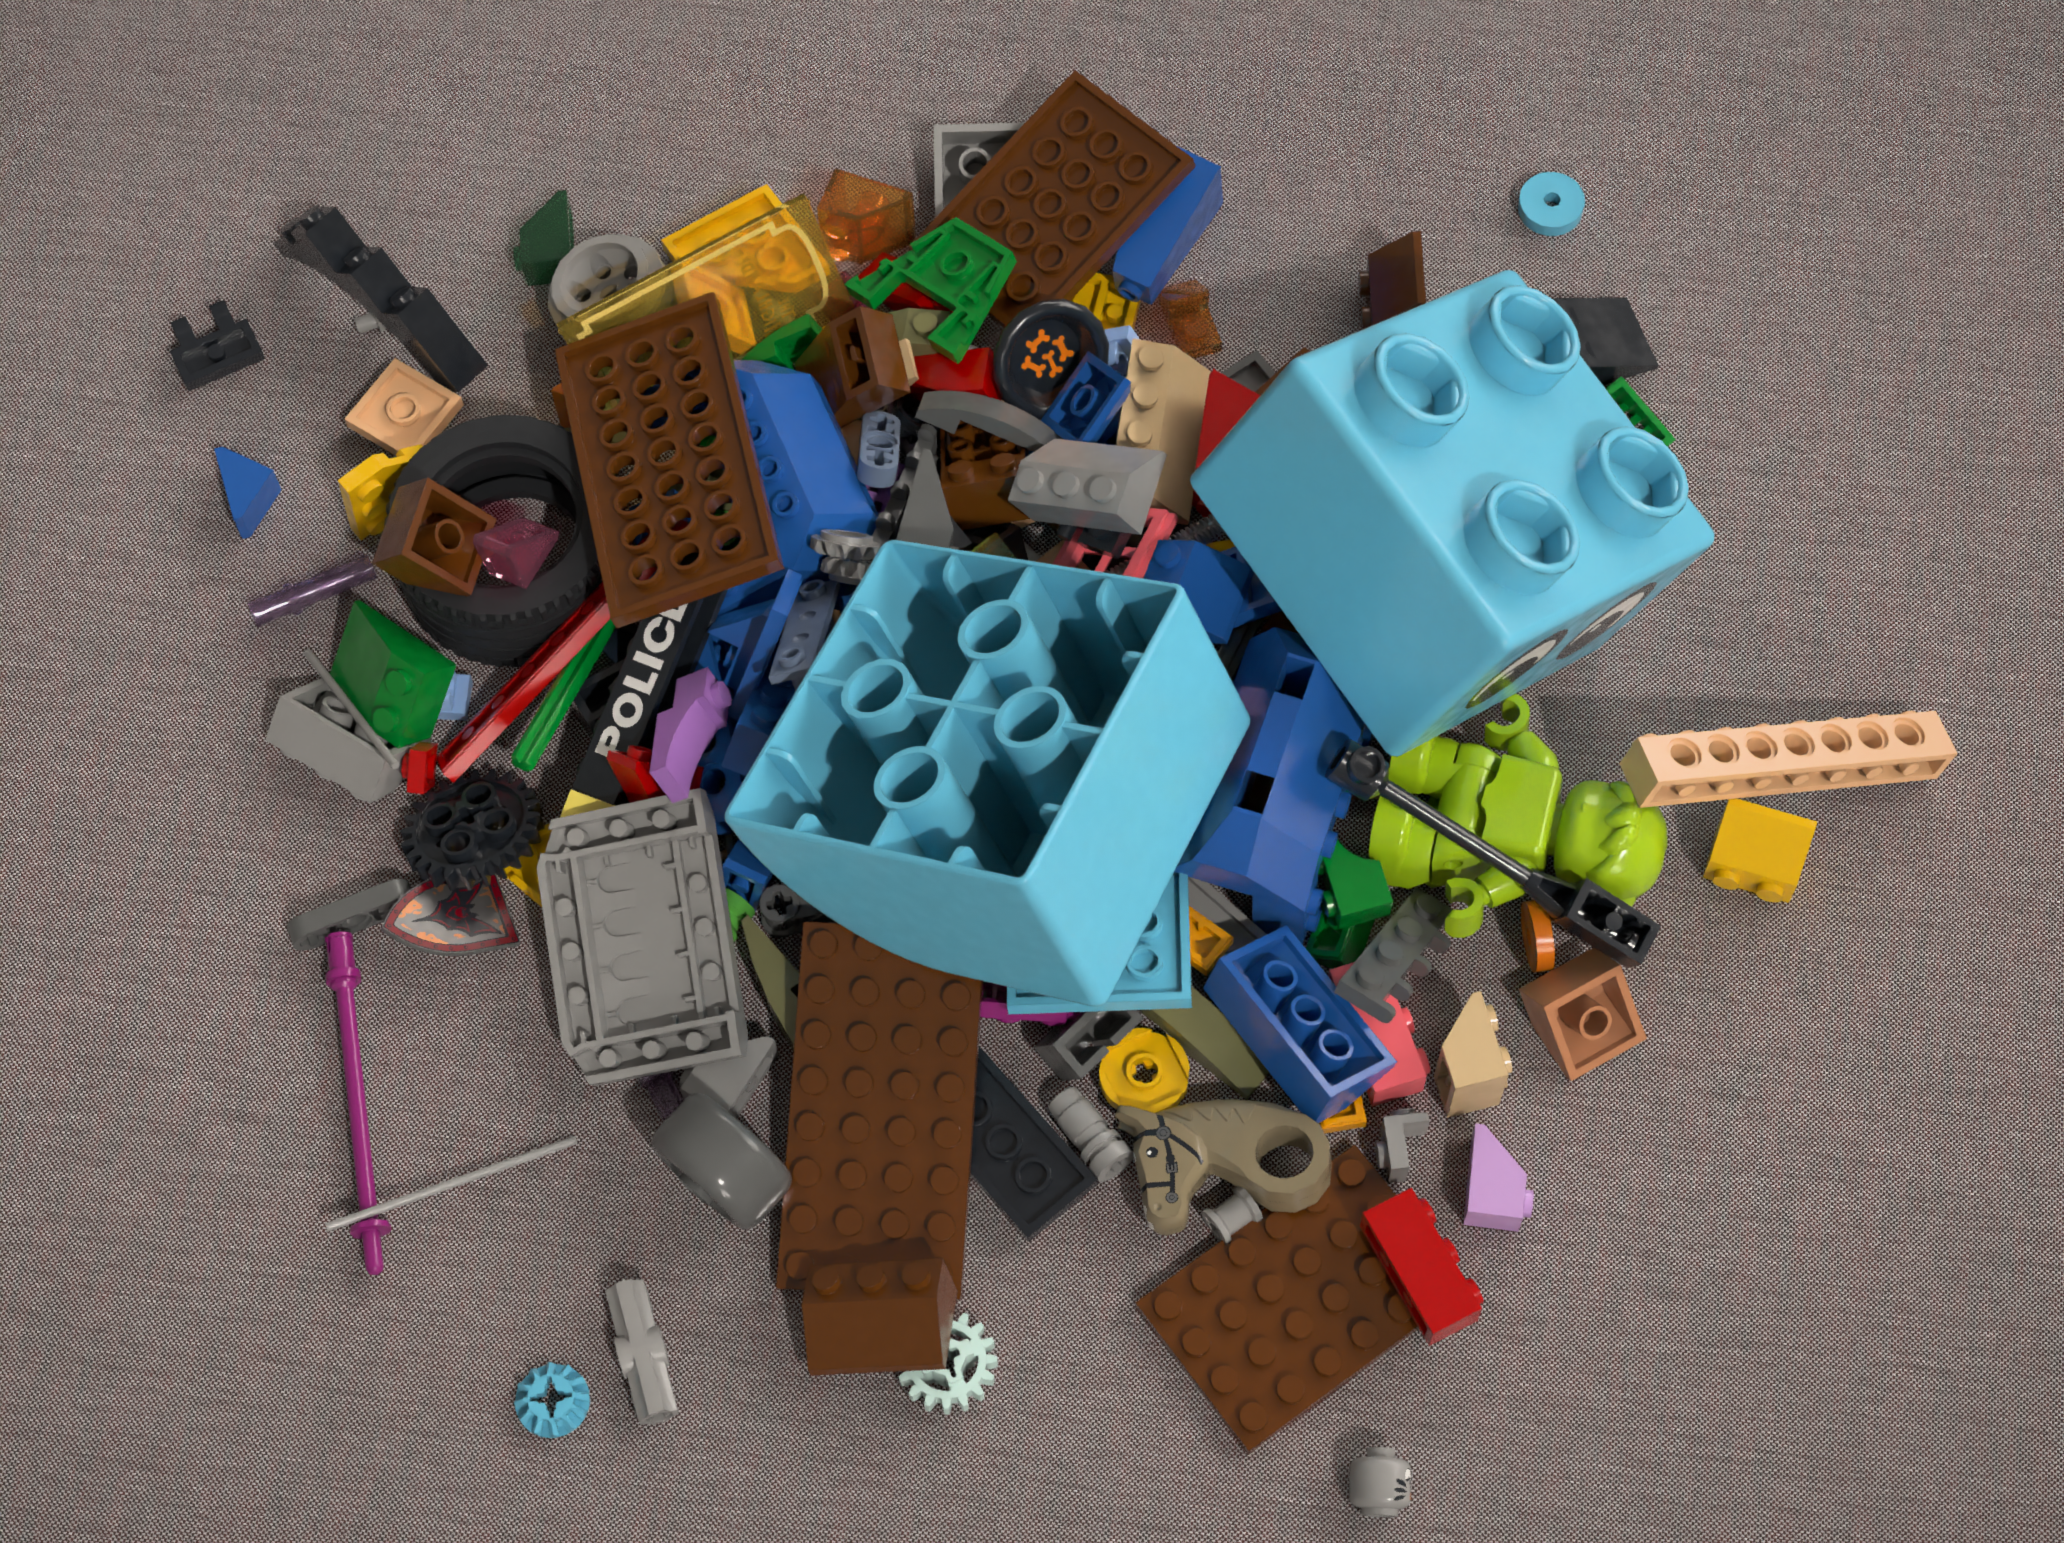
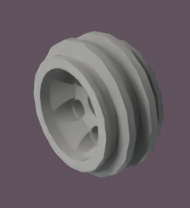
M607 234L592 237L575 246L560 261L549 285L548 309L555 325L562 330L566 340L573 343L579 341L575 333L583 329L579 320L665 276L669 271L665 263L661 261L657 251L641 238L623 234ZM628 277H636L632 280H628ZM672 279L666 280L589 321L588 324L592 331L584 334V338L672 307L674 296Z

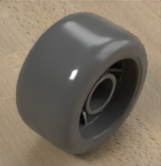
M694 1093L686 1097L658 1127L651 1140V1147L655 1154L679 1177V1181L704 1204L711 1206L733 1225L743 1230L751 1229L758 1225L787 1193L792 1183V1175L785 1164L736 1117L716 1101L702 1093Z

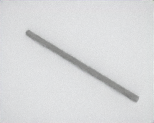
M311 649L305 650V657L391 768L397 769L400 764L313 651Z

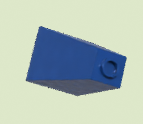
M1180 148L1193 158L1196 167L1117 250L1113 277L1115 288L1120 295L1132 302L1141 300L1152 305L1223 204L1221 166Z

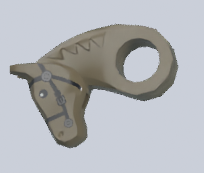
M1222 1099L1188 1103L1157 1113L1123 1105L1117 1109L1115 1117L1120 1120L1117 1128L1133 1137L1134 1159L1147 1224L1150 1229L1160 1235L1168 1236L1180 1233L1186 1228L1190 1215L1189 1203L1194 1194L1203 1186L1209 1176L1213 1174L1227 1180L1236 1187H1243L1255 1202L1273 1212L1296 1213L1316 1204L1330 1186L1332 1167L1330 1142L1320 1124L1305 1114L1278 1104L1252 1100ZM1290 1145L1301 1148L1312 1159L1304 1172L1289 1178L1271 1176L1260 1167V1161L1267 1152L1280 1146Z

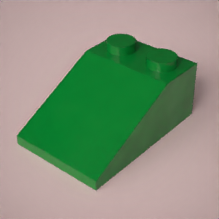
M358 600L353 603L330 675L375 733L395 747L402 748L431 738L457 664Z

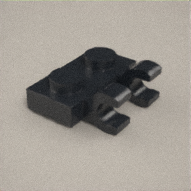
M224 300L209 306L219 330L199 339H196L186 316L170 322L180 343V347L170 350V353L188 392L265 359L247 318L235 323Z

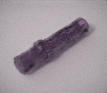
M364 554L350 562L331 568L292 585L290 582L282 584L283 589L249 601L247 605L257 627H261L291 613H294L295 616L303 613V608L345 592L360 584L375 580L377 576L368 555Z

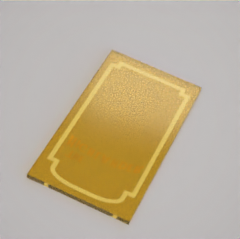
M802 193L556 323L558 333L562 335L566 345L714 291L720 302L733 360H742L758 343L786 324L810 314L819 326L824 329L829 322L853 310L854 303L850 300L811 209L810 200ZM693 337L680 340L676 348L686 347L691 343ZM653 352L641 354L636 363L647 361ZM613 367L602 368L596 378L606 376ZM620 399L608 401L603 410L614 408Z

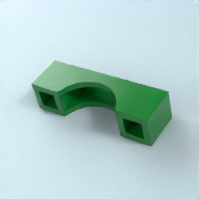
M1337 840L1331 859L1323 857L1318 871V875H1321L1326 889L1323 892L1322 904L1327 917L1334 916L1338 929L1390 916L1393 899L1380 861L1356 856L1345 849Z

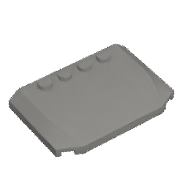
M701 788L690 790L688 798L672 803L667 795L551 819L548 828L552 830L545 853L540 854L536 868L561 1043L569 1056L576 1060L586 1076L584 1078L589 1085L599 1086L746 1057L748 1032L715 817L706 791Z

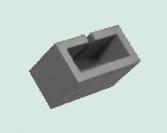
M1137 1010L1082 1012L1075 1019H1067L1065 1024L1055 1026L1034 1046V1049L1062 1081L1082 1079L1110 1052L1106 1047L1116 1046L1144 1018Z

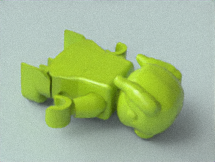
M1518 694L1504 699L1500 705L1503 719L1513 724L1501 726L1492 721L1485 725L1484 741L1492 748L1507 751L1508 755L1503 754L1502 758L1483 745L1471 742L1461 743L1460 745L1451 738L1440 736L1432 738L1401 756H1391L1389 780L1409 793L1429 795L1428 805L1529 869L1533 868L1545 873L1548 856H1554L1553 867L1557 878L1570 883L1587 878L1631 907L1635 904L1636 898L1651 889L1659 877L1668 845L1667 826L1659 806L1639 808L1628 782L1615 781L1608 783L1597 780H1585L1575 785L1568 793L1565 803H1560L1562 773L1559 770L1557 756L1534 732L1529 731L1530 708L1526 700ZM1380 796L1371 830L1369 859L1380 861L1387 884L1390 886L1409 889L1423 883L1431 888L1446 885L1445 896L1450 903L1463 902L1467 904L1468 908L1463 910L1453 909L1445 918V931L1449 936L1464 938L1473 935L1479 930L1483 922L1485 905L1489 908H1494L1526 893L1516 881Z

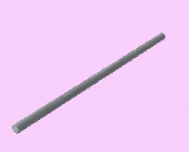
M572 1136L327 1222L325 1223L327 1232L578 1144L576 1137Z

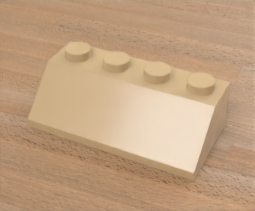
M1133 338L1126 371V378L1131 381L1130 393L1120 409L1115 445L1159 450L1167 454L1150 508L1166 509L1169 513H1176L1179 519L1177 523L1188 525L1193 498L1190 478L1195 472L1208 379L1211 371L1175 345Z

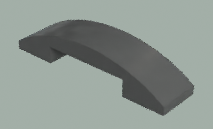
M924 392L915 418L952 434H955L961 420L1033 452L1053 439H1063L1052 428L1026 411L998 399L969 392Z

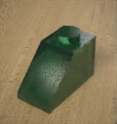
M560 190L553 195L519 229L520 246L513 247L514 262L517 271L523 270L528 286L550 284L560 261L575 247L573 211L567 190Z

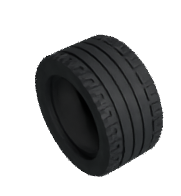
M494 415L461 423L434 437L428 444L420 448L411 457L410 462L401 470L400 476L396 479L394 483L395 488L389 495L390 502L386 505V512L389 516L398 487L428 477L478 508L504 499L530 498L559 508L575 522L572 539L562 556L546 571L524 582L504 586L475 583L472 595L466 597L409 585L399 580L402 591L417 622H420L422 629L425 632H429L431 638L435 642H440L443 648L446 650L451 649L455 655L463 656L472 662H481L483 665L518 667L523 666L603 580L572 432L566 431L564 427L555 425L551 421L539 420L531 416Z

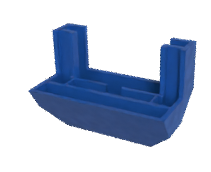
M734 360L784 569L728 589L718 613L719 615L776 599L788 569L802 574L801 578H803L801 586L808 581L816 579L829 581V574L820 571L822 559L829 557V555L819 554L810 547L811 536L820 535L821 530L824 529L852 531L872 536L876 529V519L879 515L866 485L857 478L855 460L818 381L811 374L758 360ZM701 370L688 372L683 381L693 380L699 375ZM655 384L646 389L643 396L655 393L659 389L660 384ZM708 403L697 404L693 407L691 414H698L704 411ZM668 417L656 419L650 429L663 426ZM839 582L841 587L838 597L853 594L858 585ZM836 600L834 608L836 610H840L838 601Z
M1274 627L1248 641L1233 684L1249 713L1250 726L1174 873H1183L1197 880L1253 896V923L1266 934L1287 925L1303 945L1307 931L1316 932L1322 913L1320 904L1324 890L1317 888L1318 871L1323 857L1331 859L1338 833L1332 830L1337 817L1345 819L1352 796L1344 788L1325 777L1327 768L1336 752L1346 740L1352 739L1363 747H1370L1372 740L1376 738L1300 634ZM1258 773L1275 778L1263 814L1245 809Z

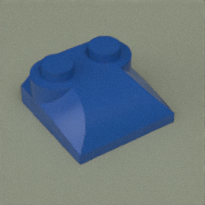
M1088 351L1041 421L1052 428L1064 440L1097 443L1126 401L1130 393L1131 381Z

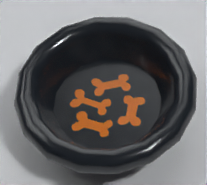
M1066 299L1039 301L1020 311L1002 330L993 352L992 377L1001 399L1041 420L1088 351L1108 365L1109 342L1103 325L1086 306Z

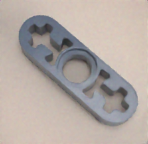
M873 411L865 413L862 419L857 478L863 484L875 488L890 487L894 485L899 462L901 422L890 413Z

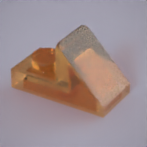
M1196 279L1165 287L1157 296L1176 347L1193 359L1222 351V341L1209 311L1210 293Z

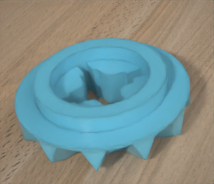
M548 1362L537 1369L531 1368L523 1381L518 1383L514 1405L520 1422L527 1430L540 1437L556 1438L569 1434L583 1422L590 1406V1392L583 1376L572 1367ZM551 1382L558 1395H565L567 1397L556 1403L553 1418H551V1413L548 1411L546 1404L536 1401L547 1396V1389L550 1388L549 1383Z

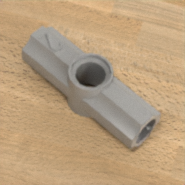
M627 1279L617 1282L612 1287L606 1289L605 1292L617 1335L614 1338L615 1348L623 1376L628 1378L636 1416L640 1425H655L669 1421L670 1418L678 1415L679 1411L667 1366H670L665 1342L660 1326L656 1325L647 1286L644 1279Z

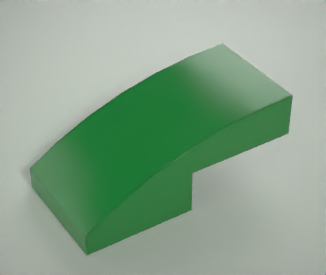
M810 314L804 315L770 334L750 350L742 360H758L794 370L793 362L797 361L823 329Z

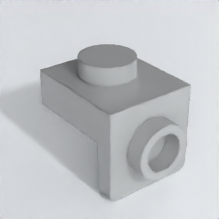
M1404 1108L1392 1111L1389 1116L1383 1117L1380 1128L1381 1141L1375 1142V1155L1378 1169L1386 1168L1388 1183L1404 1182L1407 1180L1410 1166L1405 1137L1427 1134L1430 1123L1428 1112L1417 1113L1415 1109Z

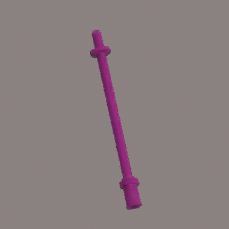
M339 931L324 937L329 971L325 974L326 986L336 992L359 1211L377 1205L354 989L361 983V972L355 967L353 934ZM378 1215L361 1220L350 1227V1235L363 1241L365 1268L371 1275L380 1274L384 1268L381 1237L391 1232L389 1221L379 1219Z

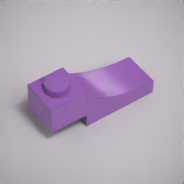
M708 667L678 678L673 708L657 714L649 773L672 803L688 798L693 775L706 747L717 731L727 726L728 710L732 703L731 695L725 683L722 681L718 682Z

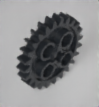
M475 769L470 779L464 780L461 775L452 785L443 780L439 781L441 790L437 793L428 790L425 793L428 800L426 803L414 802L412 806L416 814L406 815L404 820L407 827L400 830L404 840L401 843V847L412 871H417L422 881L430 878L433 886L436 888L446 881L450 891H454L460 882L465 883L467 890H472L475 880L480 879L486 887L490 886L492 875L497 874L500 878L506 879L507 873L505 868L508 866L516 869L522 868L519 857H532L534 855L530 844L541 843L542 840L538 831L545 829V825L542 820L544 813L533 788H527L524 779L520 778L514 781L510 772H506L498 778L495 769H491L485 778H481L478 770Z

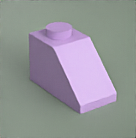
M1475 1123L1471 1136L1463 1225L1518 1232L1523 1217L1531 1218L1534 1191L1526 1190V1172L1484 1124Z

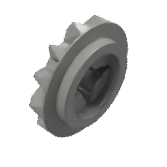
M824 529L821 530L820 535L811 536L810 547L815 552L829 555L830 557L871 560L875 558L881 544L874 542L871 535L852 531Z
M829 556L822 559L820 571L828 573V579L859 585L872 561Z

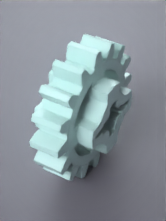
M963 1313L958 1321H953L951 1334L965 1339L957 1341L950 1338L948 1358L951 1361L954 1360L953 1369L955 1377H952L949 1369L905 1371L898 1376L901 1387L913 1385L909 1391V1399L912 1402L922 1396L925 1397L924 1405L925 1410L928 1412L934 1408L936 1403L942 1404L945 1415L950 1414L952 1404L958 1403L965 1412L969 1410L968 1398L970 1396L979 1401L985 1398L981 1384L994 1385V1375L987 1371V1369L998 1367L997 1356L987 1354L995 1348L993 1338L981 1340L985 1332L984 1325L980 1322L970 1328L968 1326L969 1318L967 1313ZM978 1361L974 1376L968 1383H965L964 1376L967 1369L975 1366V1362ZM929 1384H939L946 1387L948 1391L934 1389Z

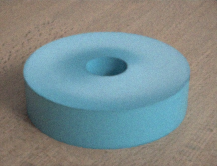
M1557 172L1540 173L1531 177L1523 185L1518 201V213L1522 222L1535 233L1545 236L1563 235L1573 230L1580 222L1585 205L1584 193L1580 185L1565 174ZM1546 202H1554L1557 206H1548Z

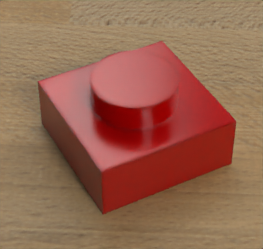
M420 741L409 749V753H405L401 772L402 778L407 779L406 792L425 794L435 786L438 743Z

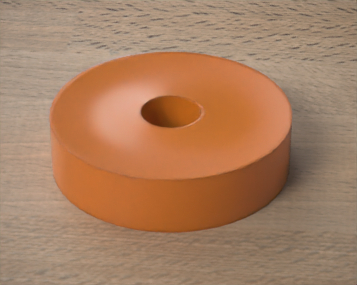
M1534 900L1524 901L1521 906V927L1529 966L1534 973L1553 970L1555 947L1550 916Z

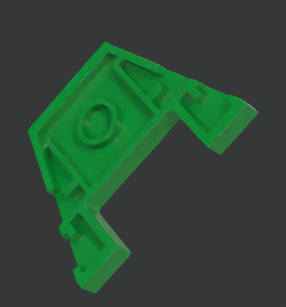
M955 217L910 244L912 250L893 261L885 258L879 262L880 266L875 272L861 280L856 275L844 285L849 295L874 310L903 282L910 284L951 310L952 313L927 338L933 349L958 364L966 354L1017 261L1011 250Z

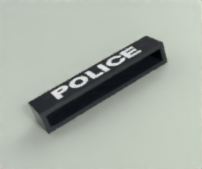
M694 552L686 555L680 565L692 564L698 558L699 553ZM728 589L641 620L635 636L632 637L627 646V655L619 675L614 679L610 687V696L602 716L595 723L593 737L587 752L577 766L576 778L572 785L573 789L614 806L630 803L607 761L608 750L627 752L628 745L641 746L653 750L657 714L673 708L677 679L695 671L710 635L708 629L715 622Z

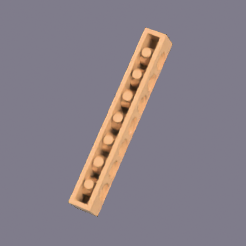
M1911 710L1894 715L1880 716L1879 714H1870L1861 718L1849 719L1834 717L1827 721L1815 722L1799 720L1791 724L1781 725L1763 723L1748 728L1733 729L1731 727H1722L1714 731L1702 732L1686 730L1678 734L1669 735L1650 733L1638 737L1619 764L1639 808L1937 779L1958 753L1936 711L1916 713Z

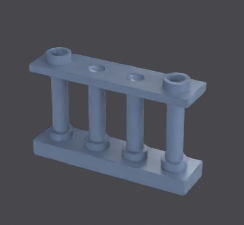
M816 579L804 583L799 588L787 617L770 670L769 680L771 685L791 680L795 692L835 626L832 613L841 587L839 582Z

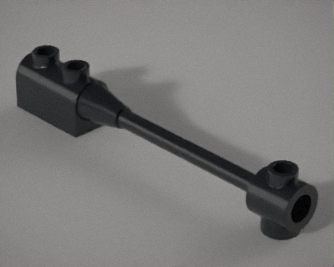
M1348 739L1336 752L1327 768L1326 778L1364 802L1380 795L1519 883L1520 887L1551 916L1553 922L1622 966L1631 968L1643 963L1661 928L1660 924L1587 878L1570 883L1539 870L1527 868L1389 780V763L1384 760L1382 754L1377 749L1368 746L1363 747L1352 739Z

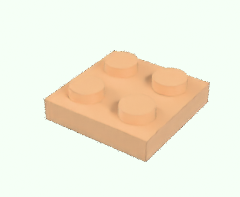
M394 358L345 417V422L348 428L396 456L399 449L428 444L434 437L443 432L464 404L461 396Z

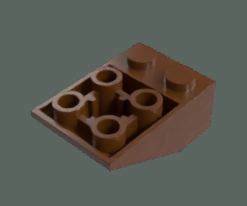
M859 306L829 322L794 363L797 371L811 374L821 385L840 428L860 419L865 413H871L911 392L893 315Z
M961 420L955 434L940 428L941 487L949 514L961 530L1030 519L1008 501L1020 461L1029 455V450Z

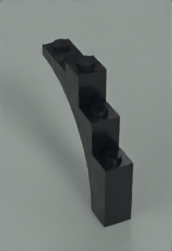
M317 205L313 206L300 217L288 222L280 230L282 236L273 245L283 257L295 259L315 269L356 299L408 349L440 385L452 392L459 393L488 366L428 288L411 286L382 247L366 246L336 207L321 206L319 208Z

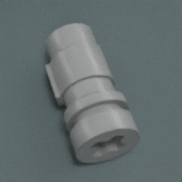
M1070 1087L1062 1091L1051 1101L1048 1106L1049 1112L1056 1119L1058 1126L1072 1144L1079 1148L1081 1160L1085 1165H1089V1170L1097 1177L1099 1182L1114 1178L1131 1163L1134 1158L1133 1150L1126 1141L1121 1140V1135L1117 1130L1109 1129L1105 1119L1093 1104L1082 1095L1077 1087Z

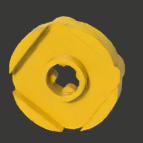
M1135 1028L1116 1046L1107 1047L1110 1052L1101 1060L1099 1084L1105 1099L1114 1109L1117 1110L1119 1106L1123 1105L1157 1113L1178 1106L1179 1102L1186 1096L1190 1070L1189 1061L1182 1046L1171 1036L1166 1034L1165 1037L1160 1033L1152 1032V1029ZM1143 1064L1146 1069L1154 1067L1157 1073L1152 1075L1151 1082L1143 1083L1133 1078L1137 1073V1065Z

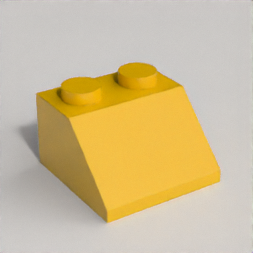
M1737 798L1728 799L1715 831L1703 878L1712 880L1715 885L1723 889L1735 890L1739 888L1756 893L1760 899L1768 902L1784 901L1789 903L1797 887L1817 821Z

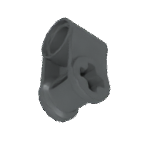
M785 884L767 888L760 898L761 925L765 932L776 938H786L803 933V922L837 923L810 905ZM782 907L783 912L786 914L778 915L775 909Z

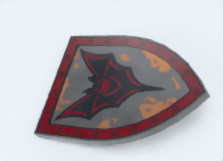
M496 874L491 876L490 886L486 887L481 879L475 880L472 890H467L464 882H460L454 891H450L446 881L437 888L433 886L431 879L421 882L400 897L389 911L381 927L382 932L405 946L441 956L472 955L515 947L521 943Z

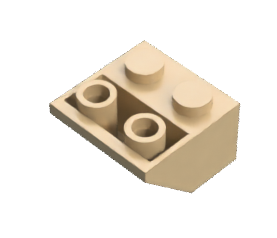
M1481 991L1471 994L1445 1039L1439 1054L1434 1079L1447 1118L1499 1105L1504 1088L1508 1087V1074L1512 1073L1513 1070L1508 1049L1506 1046L1499 1047L1495 1031L1499 1030L1495 1009L1492 1004L1485 1005Z

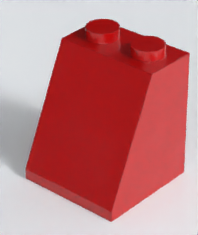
M1215 369L1209 374L1195 470L1261 396ZM1193 489L1192 505L1196 507V510L1203 517H1208L1211 512Z

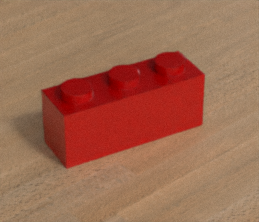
M1411 1187L1363 1212L1360 1228L1428 1346H1431L1477 1322L1482 1311L1480 1304L1484 1300L1475 1281L1472 1278L1465 1279L1457 1266L1460 1258L1453 1243L1447 1237L1442 1239L1433 1225L1437 1220L1432 1207L1424 1197L1418 1199Z

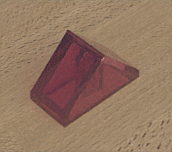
M522 517L474 534L473 544L490 575L527 589L558 540L559 531Z

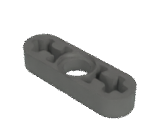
M406 879L389 880L296 916L286 926L294 949L300 951L314 949L325 945L324 937H328L330 933L346 931L353 934L384 922L393 905L411 889L409 881Z

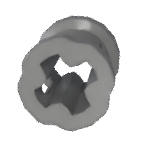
M1237 1186L1232 1189L1233 1195L1214 1209L1207 1207L1201 1211L1203 1220L1219 1242L1223 1241L1226 1245L1232 1241L1231 1235L1252 1220L1259 1222L1263 1219L1257 1203L1243 1187Z

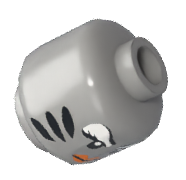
M1367 1447V1456L1355 1458L1350 1463L1349 1501L1355 1507L1360 1508L1361 1516L1399 1517V1510L1407 1508L1411 1502V1465L1404 1459L1395 1458L1394 1448Z

